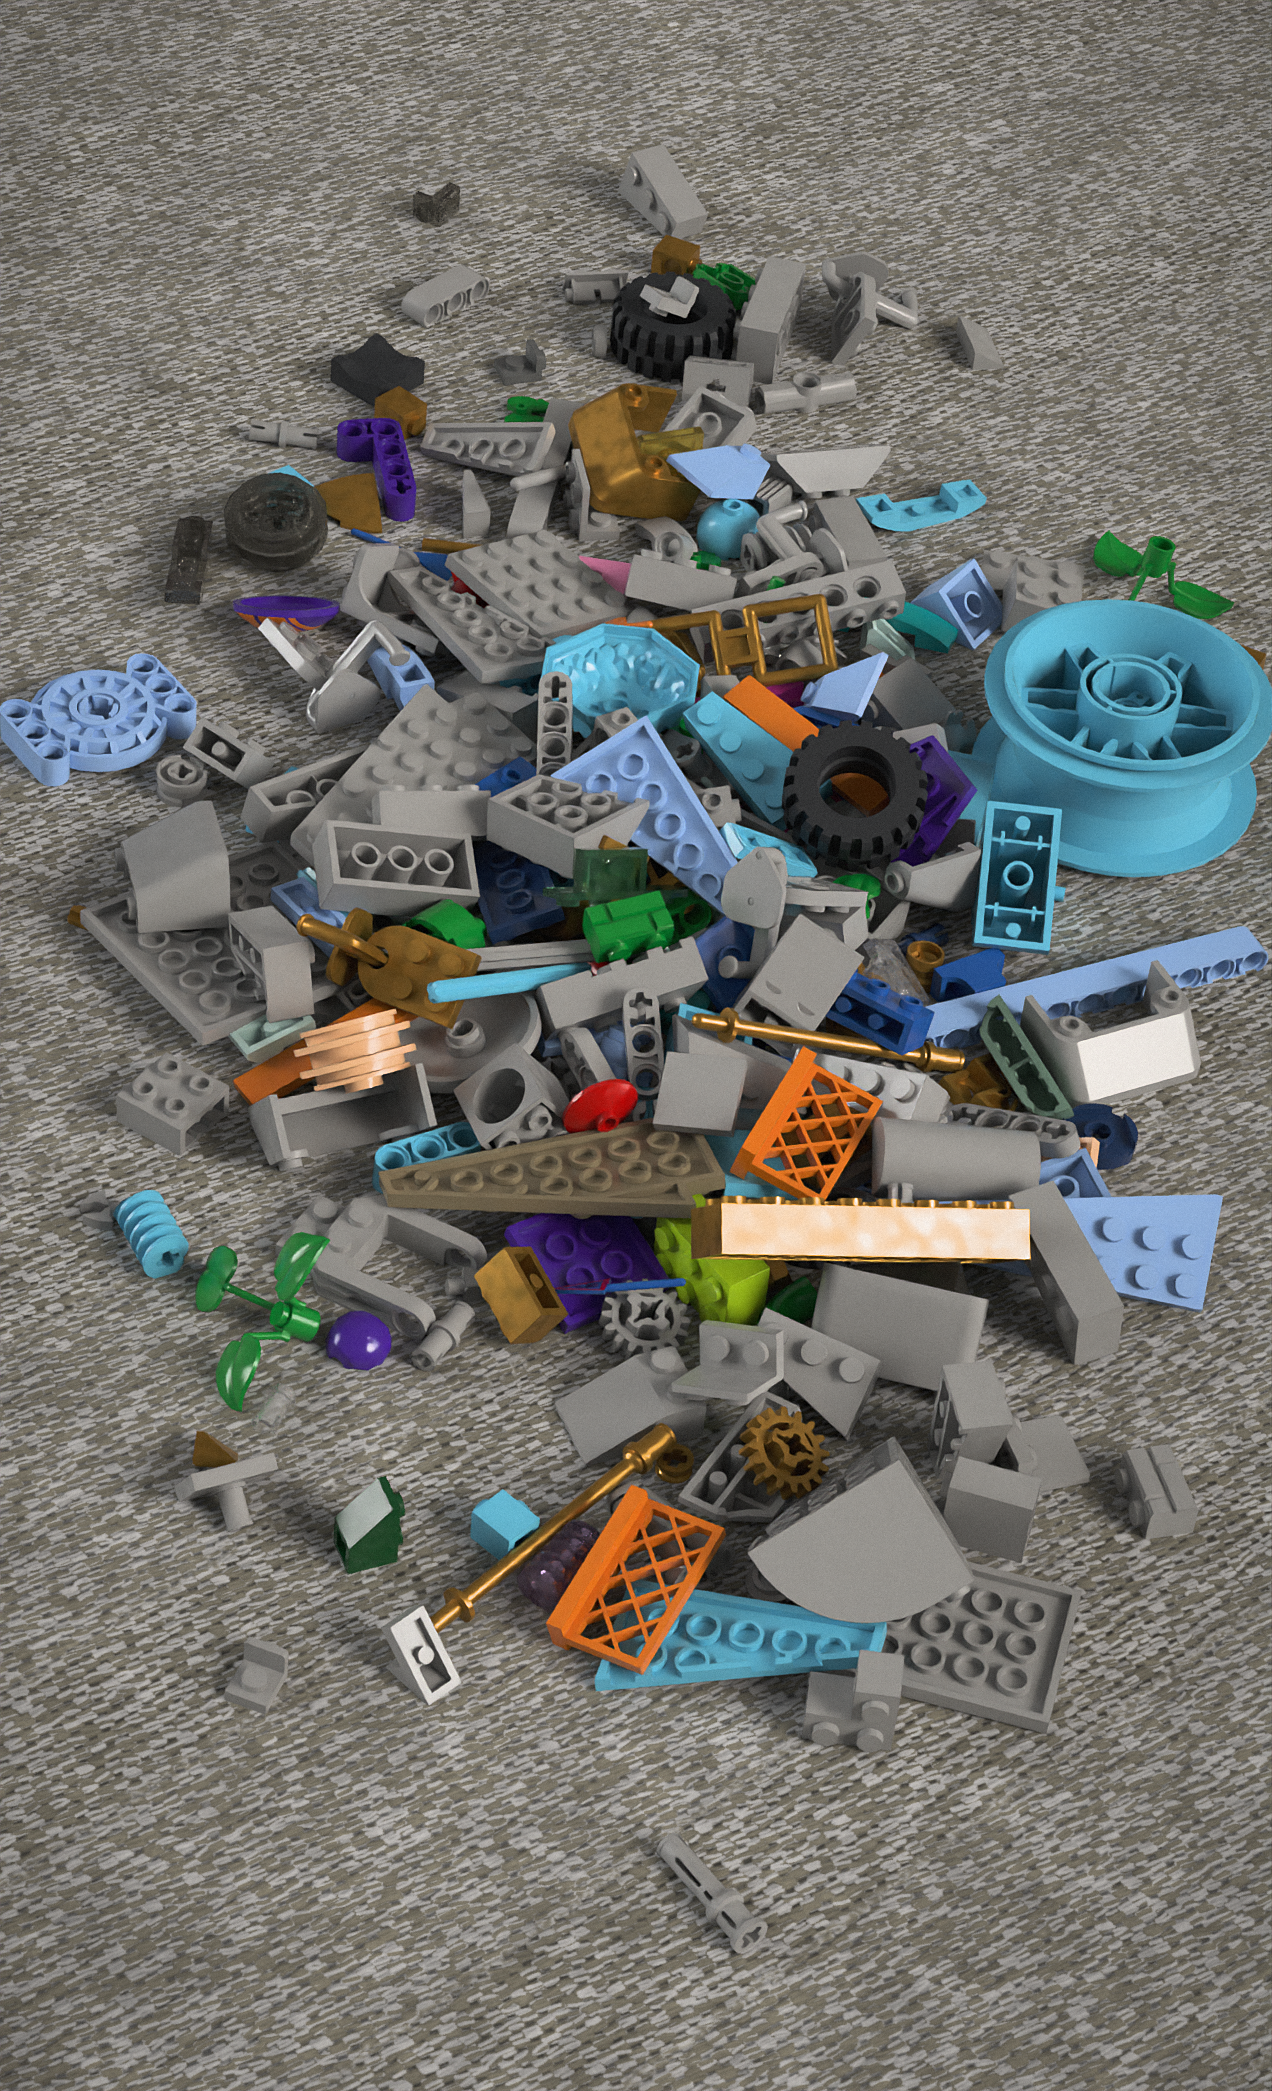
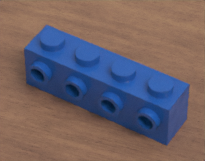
M857 969L825 1016L902 1056L923 1047L935 1012L924 1007L923 1002L918 998L909 995L902 996L890 990L891 987L888 983L879 979H869L859 974Z

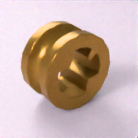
M675 1444L656 1459L655 1472L665 1482L674 1484L685 1482L692 1475L694 1455L686 1446ZM672 1460L680 1461L677 1467L669 1466Z

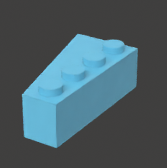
M712 691L683 712L686 729L694 739L699 741L702 749L759 819L784 831L787 828L783 819L782 793L786 768L789 767L793 751ZM830 779L819 788L823 801L833 795L832 781Z

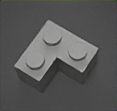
M860 1649L855 1677L810 1671L802 1738L813 1740L822 1746H831L838 1743L857 1746L866 1752H876L880 1749L890 1751L901 1698L904 1655Z

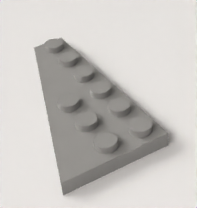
M421 566L389 571L388 584L481 684H496L499 681L514 678L527 679L532 675L542 674L546 648L556 644L555 641L547 637L539 639L530 635L528 626L490 605L486 606L485 609L476 604V597L467 592L458 594L450 590V582Z

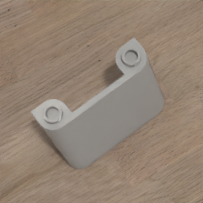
M211 800L196 801L126 838L121 842V849L114 850L116 872L123 871L124 879H131L133 896L127 897V914L129 920L135 919L138 933L229 927V860L227 848Z
M847 800L828 805L832 810L846 817H867ZM970 842L957 845L956 850L944 853L942 858L934 854L929 862L914 867L901 860L891 863L882 858L880 867L868 869L866 864L859 865L858 872L879 879L881 887L899 899L951 912H959L974 905L981 849Z
M824 1262L811 1329L881 1360L883 1368L878 1378L934 1390L933 1398L936 1399L942 1365L976 1362L989 1299Z

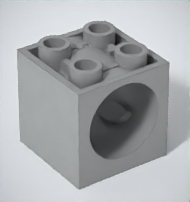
M513 1043L453 1090L480 1145L486 1150L570 1134L562 1122V1115L569 1100L557 1077L517 1043Z

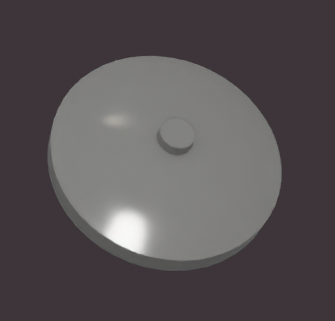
M529 991L465 999L453 1029L418 1017L410 1022V1028L398 1031L401 1046L415 1043L417 1050L403 1053L405 1062H410L411 1066L423 1062L429 1092L454 1093L453 1090L513 1043H517L528 1054H531L539 1041L542 1022L534 997ZM401 1069V1070H398V1071H394V1072H395V1074H396V1073H398V1072H400V1071H402V1070H404V1069Z

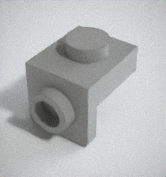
M678 276L670 293L645 284L640 296L650 303L649 309L659 315L666 317L669 312L686 318L695 302L699 288L687 279Z

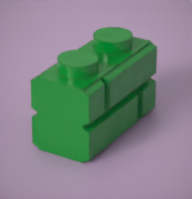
M660 891L585 908L583 932L588 944H590L596 963L614 962L621 959L625 961L630 955L660 946L664 950L667 946L671 945L674 924L668 909H666Z

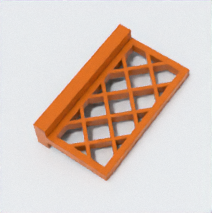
M803 1046L740 1148L729 1172L743 1180L747 1173L750 1172L797 1199L820 1197L824 1198L825 1201L883 1101L813 1063L817 1053ZM815 1079L827 1086L831 1094L816 1095L811 1084L812 1080ZM855 1101L869 1110L867 1113L852 1115L846 1102ZM836 1104L841 1116L826 1117L821 1105ZM811 1106L816 1119L801 1120L796 1108ZM846 1126L851 1138L837 1140L831 1127ZM821 1129L826 1141L811 1143L806 1130ZM796 1132L801 1144L786 1146L781 1133ZM831 1151L836 1164L821 1165L816 1153ZM806 1154L811 1167L796 1169L791 1156ZM780 1157L786 1170L776 1171L765 1165L763 1161L768 1158ZM816 1177L821 1192L818 1194L805 1187L801 1179Z
M631 1484L546 1622L552 1643L567 1651L571 1647L577 1648L643 1675L726 1537L725 1528L648 1498L646 1490ZM654 1515L670 1521L673 1528L648 1537L645 1530ZM696 1533L709 1536L704 1547L686 1552L681 1539ZM677 1540L681 1554L656 1562L652 1548ZM647 1550L652 1564L627 1572L625 1562L629 1555ZM685 1565L688 1574L684 1581L665 1587L661 1572ZM656 1574L660 1589L635 1597L631 1582ZM626 1584L631 1599L606 1607L603 1598L607 1591ZM665 1600L667 1609L663 1616L644 1622L639 1608ZM635 1609L639 1624L614 1632L610 1617ZM605 1619L610 1634L593 1640L581 1636L587 1625ZM640 1635L644 1636L646 1644L637 1658L620 1651L619 1642Z

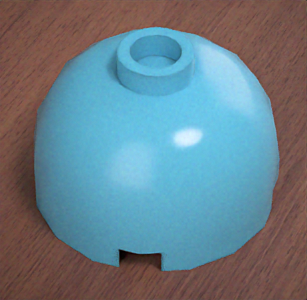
M738 499L717 501L709 505L700 516L696 536L698 546L703 551L715 553L721 560L728 561L729 558H740L742 537L747 533L756 534L758 532L756 523L760 515L751 505Z

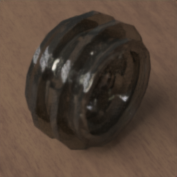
M267 473L251 478L230 495L224 508L226 543L237 558L256 569L268 572H286L301 567L323 549L328 537V518L325 500L316 488L297 476L284 473Z

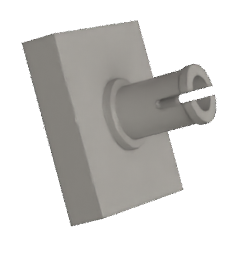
M273 1452L190 1474L175 1485L174 1488L179 1502L209 1494L217 1495L226 1525V1532L253 1525L242 1488L247 1484L262 1481L278 1470V1466Z

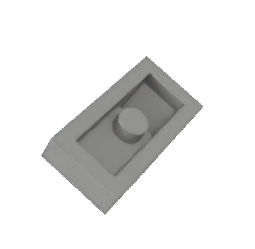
M413 1605L381 1627L396 1657V1660L385 1666V1668L427 1706L462 1683L424 1605Z

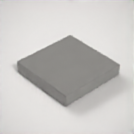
M667 1051L653 1119L655 1130L734 1137L748 1066L746 1059Z

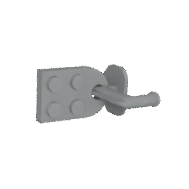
M864 251L828 258L822 262L823 281L828 287L830 297L837 301L831 322V363L835 365H845L849 358H854L857 355L862 340L866 335L870 336L877 326L878 318H876V313L909 329L914 328L918 323L917 290L913 287H908L900 292L899 298L903 301L904 306L878 294L877 292L888 278L889 268L885 261Z
M803 500L798 501L797 504L788 505L765 514L757 520L756 529L779 559L774 561L769 567L759 571L752 570L747 572L740 579V585L733 599L766 591L772 576L782 578L785 581L784 587L848 571L845 552L827 529L820 528L813 532L806 551L803 553L782 526V524L791 520L799 519L804 521L806 519L807 506Z
M266 618L258 627L292 668L314 687L307 702L306 719L318 734L363 720L377 705L381 695L380 689L375 683L359 675L357 672L380 644L390 655L389 662L392 665L400 666L407 663L410 659V653L404 649L400 641L380 621L368 623L336 662L325 654L318 652L321 647L314 639L307 634L300 637L299 633L284 621L279 625Z
M773 847L754 848L726 873L721 896L722 910L729 919L755 926L750 961H738L734 956H726L719 963V974L724 978L751 979L777 944L779 926L785 904L802 905V909L813 912H824L826 906V909L831 911L849 913L850 907H866L868 892L811 876H788L786 859L779 849Z

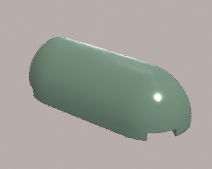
M999 994L988 1003V1010L979 1029L985 1046L1022 1105L1031 1114L1060 1120L1073 1117L1074 1113L1071 1106ZM1003 1016V1020H998L995 1018Z

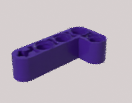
M390 418L350 419L340 422L337 427L336 454L338 458L346 462L372 461L386 516L391 520L399 522L412 519L415 516L416 483L400 424Z

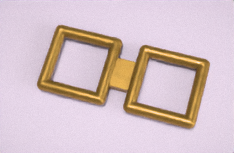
M823 594L746 605L742 609L744 628L723 631L721 615L716 610L646 620L653 623L651 628L655 629L658 633L708 626L717 676L731 675L730 668L751 665L753 678L763 686L769 687L820 679L826 674L839 670L827 600ZM814 609L823 664L767 672L757 618ZM697 683L695 698L701 697V683Z

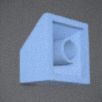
M743 444L742 446L726 445L672 454L666 460L708 497L728 499H753L771 465L760 456V450L749 444Z
M975 559L969 560L932 583L910 602L931 611L958 629V636L954 642L971 650L977 648L1002 624V603Z
M881 652L826 674L815 683L810 682L801 697V701L804 702L803 706L846 721L851 720L854 723L862 717L889 655Z

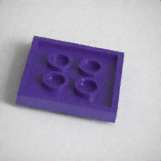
M540 1213L508 1226L504 1233L511 1247H532L554 1288L611 1278V1284L626 1283L627 1280L640 1282L643 1279H648V1281L669 1279L631 1216L592 1215L589 1218L578 1219L571 1214ZM665 1287L663 1292L668 1291L669 1287ZM606 1292L605 1294H557L568 1313L559 1323L563 1333L566 1334L599 1320L606 1297L610 1298L612 1292Z

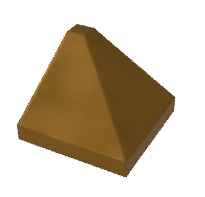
M196 1431L192 1464L199 1467L216 1468L238 1462V1454L207 1432Z

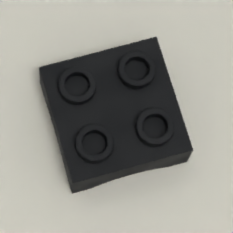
M375 334L369 337L355 352L348 355H338L331 359L330 381L375 407V398L397 386H401L410 392L424 383L425 361L418 357H408L401 354L384 337Z

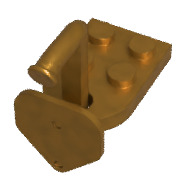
M358 907L348 914L342 929L314 919L311 914L306 913L299 918L296 930L300 936H311L334 945L326 967L328 980L337 985L344 986L358 972L362 986L372 997L390 1006L453 1029L464 1000L432 1003L428 999L427 986L430 982L475 976L482 959L480 955L405 926L386 927L372 935V914Z

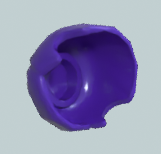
M363 1310L349 1311L338 1317L325 1339L327 1356L330 1359L333 1357L337 1358L343 1367L349 1370H370L381 1365L390 1353L392 1343L389 1328L375 1315Z

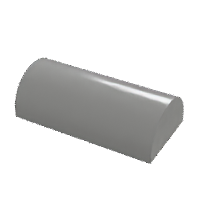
M875 1117L872 1121V1196L875 1198L888 1199L887 1185L892 1183H898V1199L900 1200L902 1199V1183L913 1185L912 1202L915 1200H1008L1009 1195L1039 1185L1041 1152L1039 1140L1035 1132Z

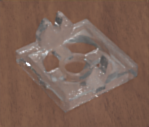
M873 938L863 944L864 949L873 964L864 969L863 976L888 983L891 987L890 990L902 996L909 995L918 998L923 1002L924 1007L931 1005L930 999L895 940Z

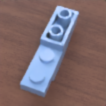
M403 645L404 649L410 653V659L407 663L400 666L392 665L389 662L390 655L383 647H378L367 662L386 698H393L400 711L422 686L428 684L434 690V679L421 659L409 647Z

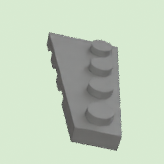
M552 422L430 423L420 449L423 455L433 459L514 476H522L541 471L556 430Z

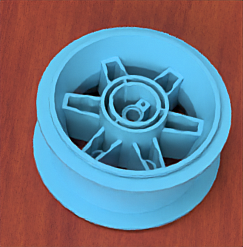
M1106 599L1061 604L1039 611L1014 625L995 644L988 657L984 675L985 697L993 716L981 728L976 742H974L972 755L997 760L990 801L1062 809L1057 863L1078 870L1108 876H1162L1204 865L1225 853L1238 842L1248 829L1256 805V781L1250 763L1256 759L1266 746L1272 733L1271 685L1258 662L1239 643L1210 624L1177 610L1138 601Z

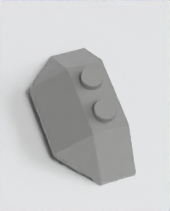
M862 444L764 452L760 456L771 464L768 470L775 474L776 478L780 476L781 480L785 479L787 483L791 482L793 485L792 492H802V498L810 499L822 498V492L830 491V496L850 495V489L864 488L889 455L891 449L890 445Z
M768 1391L758 1395L678 1495L677 1502L713 1520L772 1523L790 1498L783 1500L780 1490L769 1496L767 1495L766 1483L762 1482L757 1486L753 1483L757 1475L754 1471L744 1470L743 1467L749 1463V1459L739 1455V1450L746 1445L740 1439V1435L748 1429L746 1424L767 1408L771 1407L775 1412L781 1406H785L788 1415L791 1416L796 1411H800V1407Z

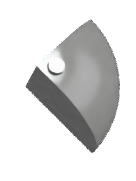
M895 1436L849 1464L848 1469L844 1472L846 1476L844 1479L838 1481L835 1477L826 1480L792 1505L765 1529L769 1538L765 1539L763 1535L756 1538L747 1552L762 1575L788 1599L818 1615L852 1623L888 1622L919 1613L943 1599L951 1603L969 1592L968 1584L974 1581L972 1571L961 1548Z

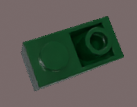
M386 1476L377 1478L335 1516L333 1543L348 1575L397 1562L398 1546L403 1545L400 1518L405 1516V1506L401 1494L398 1491L393 1492Z

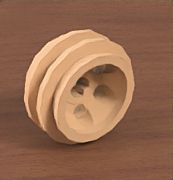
M391 1009L299 1033L300 1038H305L307 1047L293 1050L294 1055L299 1057L309 1054L313 1068L300 1072V1078L315 1077L317 1086H313L314 1091L344 1085L346 1094L384 1084L383 1074L411 1066L410 1062H405L403 1053L417 1050L416 1045L411 1043L401 1046L398 1031L411 1027L410 1022L405 1021L395 1024L393 1014L397 1012L396 1009Z

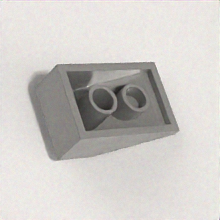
M675 1346L635 1355L554 1403L585 1466L623 1457L622 1450L627 1444L638 1442L659 1423L666 1424L674 1432L677 1443L703 1436L707 1406L705 1401L691 1400L684 1393L672 1392V1382L688 1373Z

